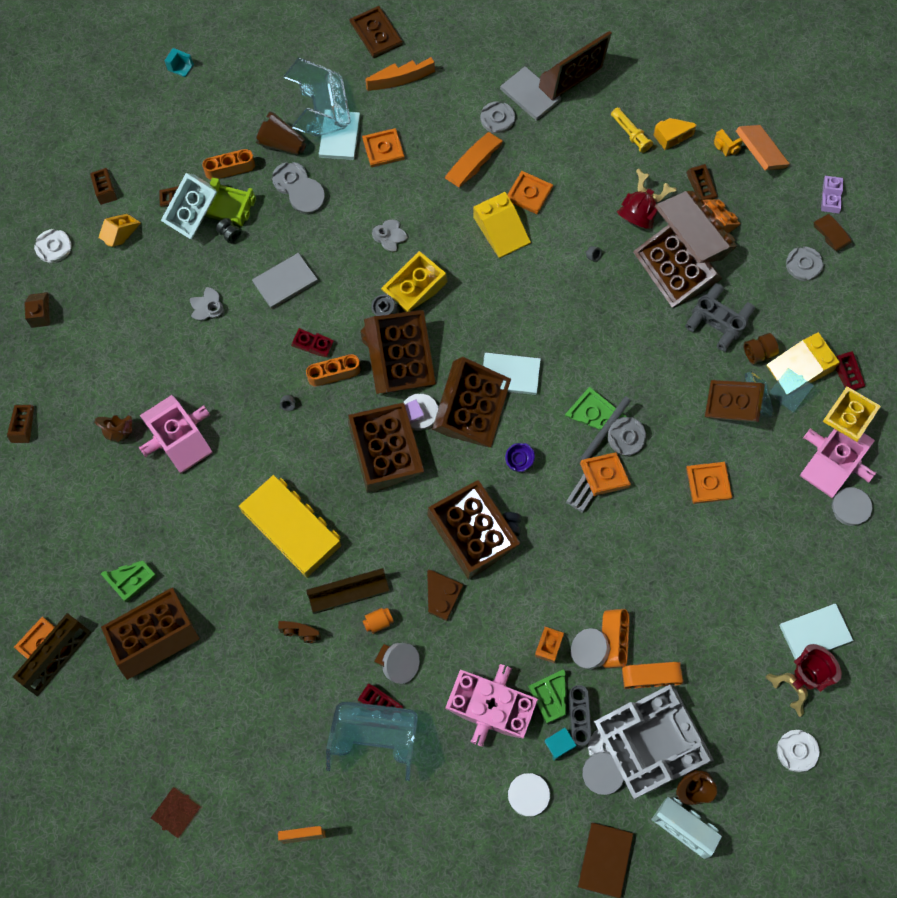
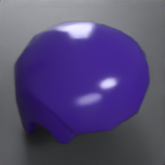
M526 443L513 444L506 451L505 460L507 466L516 472L527 471L534 463V450Z

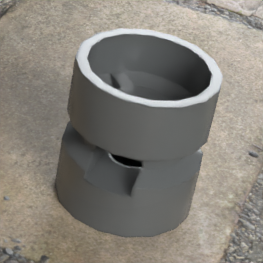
M378 295L372 301L371 309L375 316L401 313L399 306L389 295Z

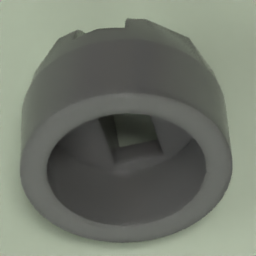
M590 246L585 253L589 260L596 262L600 259L602 251L599 247Z
M289 394L284 395L280 400L281 409L284 411L293 410L295 408V398Z

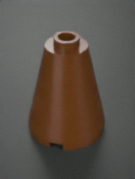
M269 112L266 116L269 120L263 121L256 137V143L295 155L303 153L307 146L305 138L274 112Z

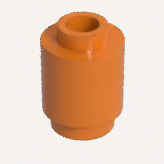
M380 608L365 615V620H363L366 631H371L372 634L389 627L394 622L388 608Z

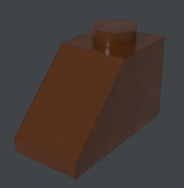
M48 292L30 294L24 302L26 321L31 328L50 326Z

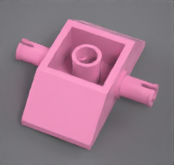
M172 395L140 415L154 436L153 439L139 447V449L146 458L157 449L163 448L177 470L182 474L213 453L196 427L197 423L210 416L209 412L203 405L189 415Z
M810 428L803 437V439L818 447V451L800 474V477L829 497H834L851 473H856L868 483L876 474V472H873L861 463V459L875 441L865 433L862 434L858 442L836 429L831 432L828 438H824Z
M499 665L494 681L484 679L461 669L459 671L445 709L477 724L471 743L475 745L478 737H480L478 746H484L489 730L518 738H524L538 699L506 686L509 674L512 671L508 666L504 674H502L505 665ZM495 702L497 707H493L492 710L488 709V704L486 703Z

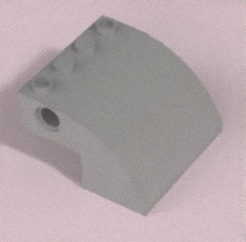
M668 685L636 703L630 702L594 721L634 799L665 786L687 773L714 761L674 685Z

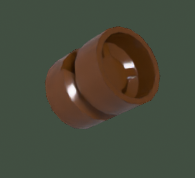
M771 333L761 335L757 340L751 339L744 342V352L751 364L764 361L765 358L769 359L779 354L778 343Z

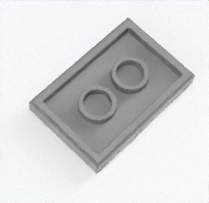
M527 67L522 68L500 86V90L536 121L561 101L560 96L551 100L539 88L540 79Z
M297 253L252 279V282L269 307L273 309L316 284L318 280L300 254Z

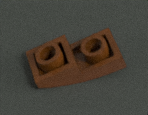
M830 214L814 222V228L825 236V242L836 252L852 243L845 230Z
M278 621V629L280 633H284V636H295L296 633H299V638L304 640V643H315L316 640H321L319 631L310 626L297 622Z

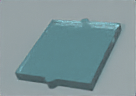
M787 368L768 395L777 400L779 405L785 406L794 413L814 385L805 380L803 375H798L790 368Z

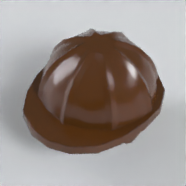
M114 415L112 418H95L94 423L101 428L103 436L111 442L123 441L133 431L132 417L129 415L124 419H120L117 415Z
M693 770L684 775L677 787L676 794L679 801L685 804L711 803L717 796V786L708 772Z

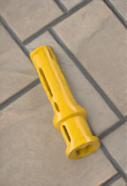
M617 107L611 112V116L630 136V141L639 147L641 153L646 152L652 147L653 141L647 139L644 131L637 129L620 108Z

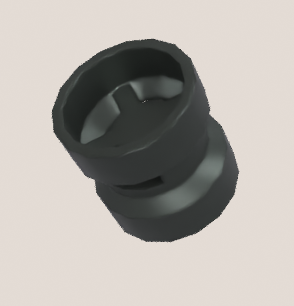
M229 218L221 220L216 227V231L223 235L228 243H233L241 235V230L234 226Z

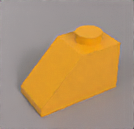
M669 118L656 124L653 135L664 150H667L693 136L696 124Z
M128 214L106 218L98 238L111 247L121 245L141 222Z

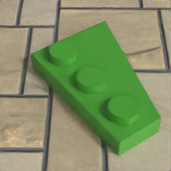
M589 387L568 410L565 417L601 430L616 408ZM622 413L619 418L626 416Z

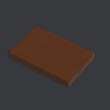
M380 6L349 19L354 30L373 58L403 45V41Z
M711 380L705 417L759 422L765 384Z
M591 823L577 888L620 898L633 833Z

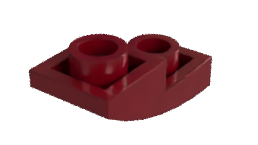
M299 328L291 346L318 356L327 357L334 340L319 333L314 335Z

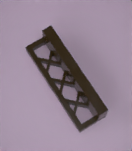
M384 568L310 588L306 592L312 613L315 614L386 594L390 590Z
M66 613L13 675V678L38 697L92 632L70 614ZM79 629H82V634L78 638L74 639L75 633ZM65 646H68V650L65 652V654L60 655L61 650ZM54 662V667L47 671V666ZM41 678L40 683L35 689L31 687L36 679Z

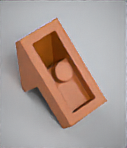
M544 627L535 657L554 663L564 633Z

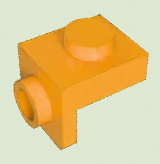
M723 129L716 132L714 139L715 147L721 150L725 156L738 153L743 142L741 138L732 141Z

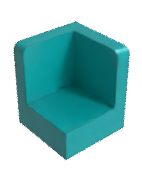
M172 48L164 60L168 71L183 77L187 76L194 65L190 54Z
M566 728L545 739V744L552 753L554 761L576 747Z

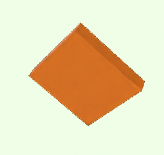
M396 128L362 136L371 168L405 160Z
M521 171L507 196L513 204L538 214L551 192L553 184Z
M616 452L584 459L580 462L594 496L626 489L631 485Z
M725 462L686 467L693 504L732 499Z
M41 617L14 648L28 659L54 629V626L44 617ZM65 646L61 650L60 655L68 648V646ZM54 662L50 663L47 666V670Z
M321 826L278 832V840L283 844L326 838L325 830Z

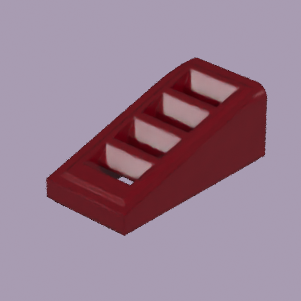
M853 351L836 356L839 361L836 371L844 387H849L852 390L865 387ZM847 360L848 363L843 364L842 361ZM846 367H851V370L845 371ZM854 373V377L848 378V374ZM851 381H858V383L850 385Z
M370 683L367 684L358 698L360 704L390 724L394 723L403 709L402 705ZM372 691L374 694L369 702H367L366 699ZM377 697H381L376 707H374L373 703ZM387 701L388 704L384 708L383 712L380 711V708L382 707L384 702ZM391 706H395L391 715L387 716L386 714Z

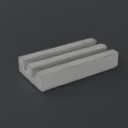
M583 474L566 501L567 504L582 513L594 496L591 491L583 505H578L589 489V484H586L575 503L572 500L586 480L585 474Z

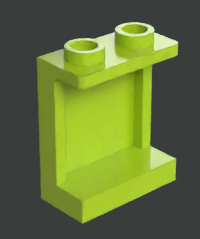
M212 177L210 185L217 191V194L205 216L217 220L229 218L233 224L243 226L244 222L249 219L250 207L254 206L256 201L253 189L248 188L246 192L221 185L219 179Z

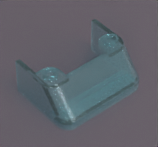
M298 57L284 74V78L299 83L301 93L313 99L314 110L307 107L293 123L292 128L313 136H321L345 129L351 123L342 77L337 72Z
M354 702L339 703L335 708L326 747V771L331 770L334 755H347L351 752L353 744L394 749L393 758L399 763L406 764L405 781H410L418 724L417 713L410 709Z

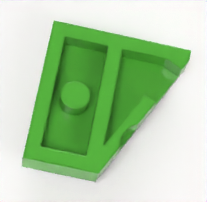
M144 561L101 573L125 602H128L157 577Z
M564 669L528 686L532 696L538 699L536 704L546 725L565 716Z

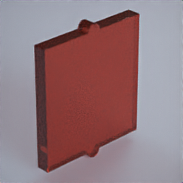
M173 787L151 819L162 826V830H167L179 838L201 807L189 799V795H184Z

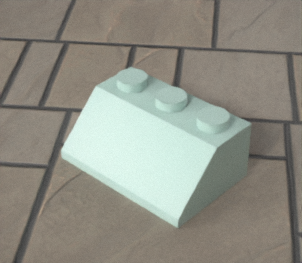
M186 173L161 221L189 239H192L217 191L209 183L196 175Z
M667 797L651 820L703 859L712 856L722 837L718 834L719 830L710 823L706 825L700 821L701 817L694 811L690 810L688 812L682 807L683 804L678 799Z

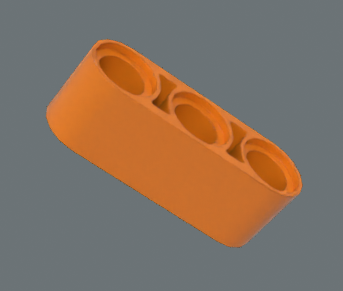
M248 149L209 157L203 161L202 165L206 177L211 180L212 177L220 179L252 171L255 167V161L252 152Z
M350 354L312 364L306 370L308 382L312 386H321L355 377L360 373V362L356 355ZM350 364H355V365H356V366L353 367V368L347 367V366L350 365ZM332 369H337L334 373L329 372ZM313 374H320L318 377H311Z
M626 609L606 610L603 613L602 633L608 638L610 652L602 666L604 668L625 667L628 658L629 613Z
M680 662L622 667L624 689H631L630 687H634V689L649 688L651 685L662 687L674 683L675 685L683 684Z

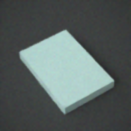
M325 110L319 158L354 160L360 119L359 112Z
M485 353L483 366L511 378L507 392L537 394L540 358ZM503 381L500 389H504L506 381Z
M836 604L779 625L795 660L809 644L820 645L829 651L853 641Z

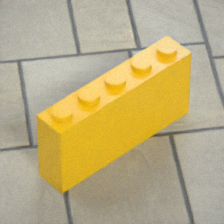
M273 475L242 502L239 508L307 578L341 547V538L334 530L329 531L326 528L327 523L321 517L316 518L313 515L314 511L308 504L303 505L299 501L301 498L295 491L290 492L286 488L288 485L282 478L277 479Z

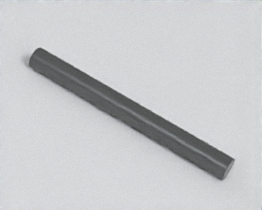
M625 396L581 456L582 460L592 456L607 435L611 425L620 417L631 400Z

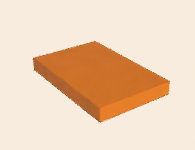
M761 125L739 126L736 133L764 170L784 169L789 166V162Z

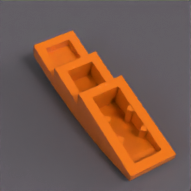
M430 57L417 65L413 60L399 68L394 63L366 78V89L368 91L387 89L416 81L434 73L435 62Z
M490 132L486 133L458 160L447 173L445 179L457 187L462 186L478 173L480 166L487 162L491 154L501 146L502 140Z

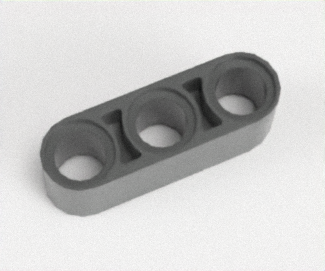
M576 685L572 687L568 697L570 735L577 748H584L591 739L589 696L584 686ZM581 692L584 699L580 701L574 699L573 693ZM576 712L583 713L585 720L577 721L574 718V714ZM583 733L586 736V741L578 742L575 734Z

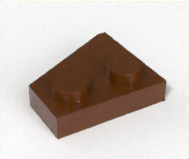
M428 569V612L447 621L463 588V584Z

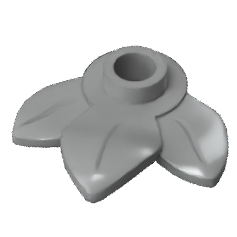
M387 220L383 225L374 227L372 231L374 240L381 243L384 249L396 252V243L406 241L408 236L405 231L399 228L400 222L397 220Z
M206 287L204 297L190 298L191 306L195 310L191 317L196 320H205L209 317L217 318L223 313V305L219 302V294L212 288Z

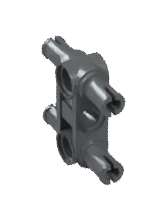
M715 283L708 294L699 298L692 310V316L685 324V328L694 332L701 321L706 322L724 333L716 346L721 351H726L732 341L742 335L748 325L749 317L755 310V306L747 302L739 314L716 301L724 289L720 284Z

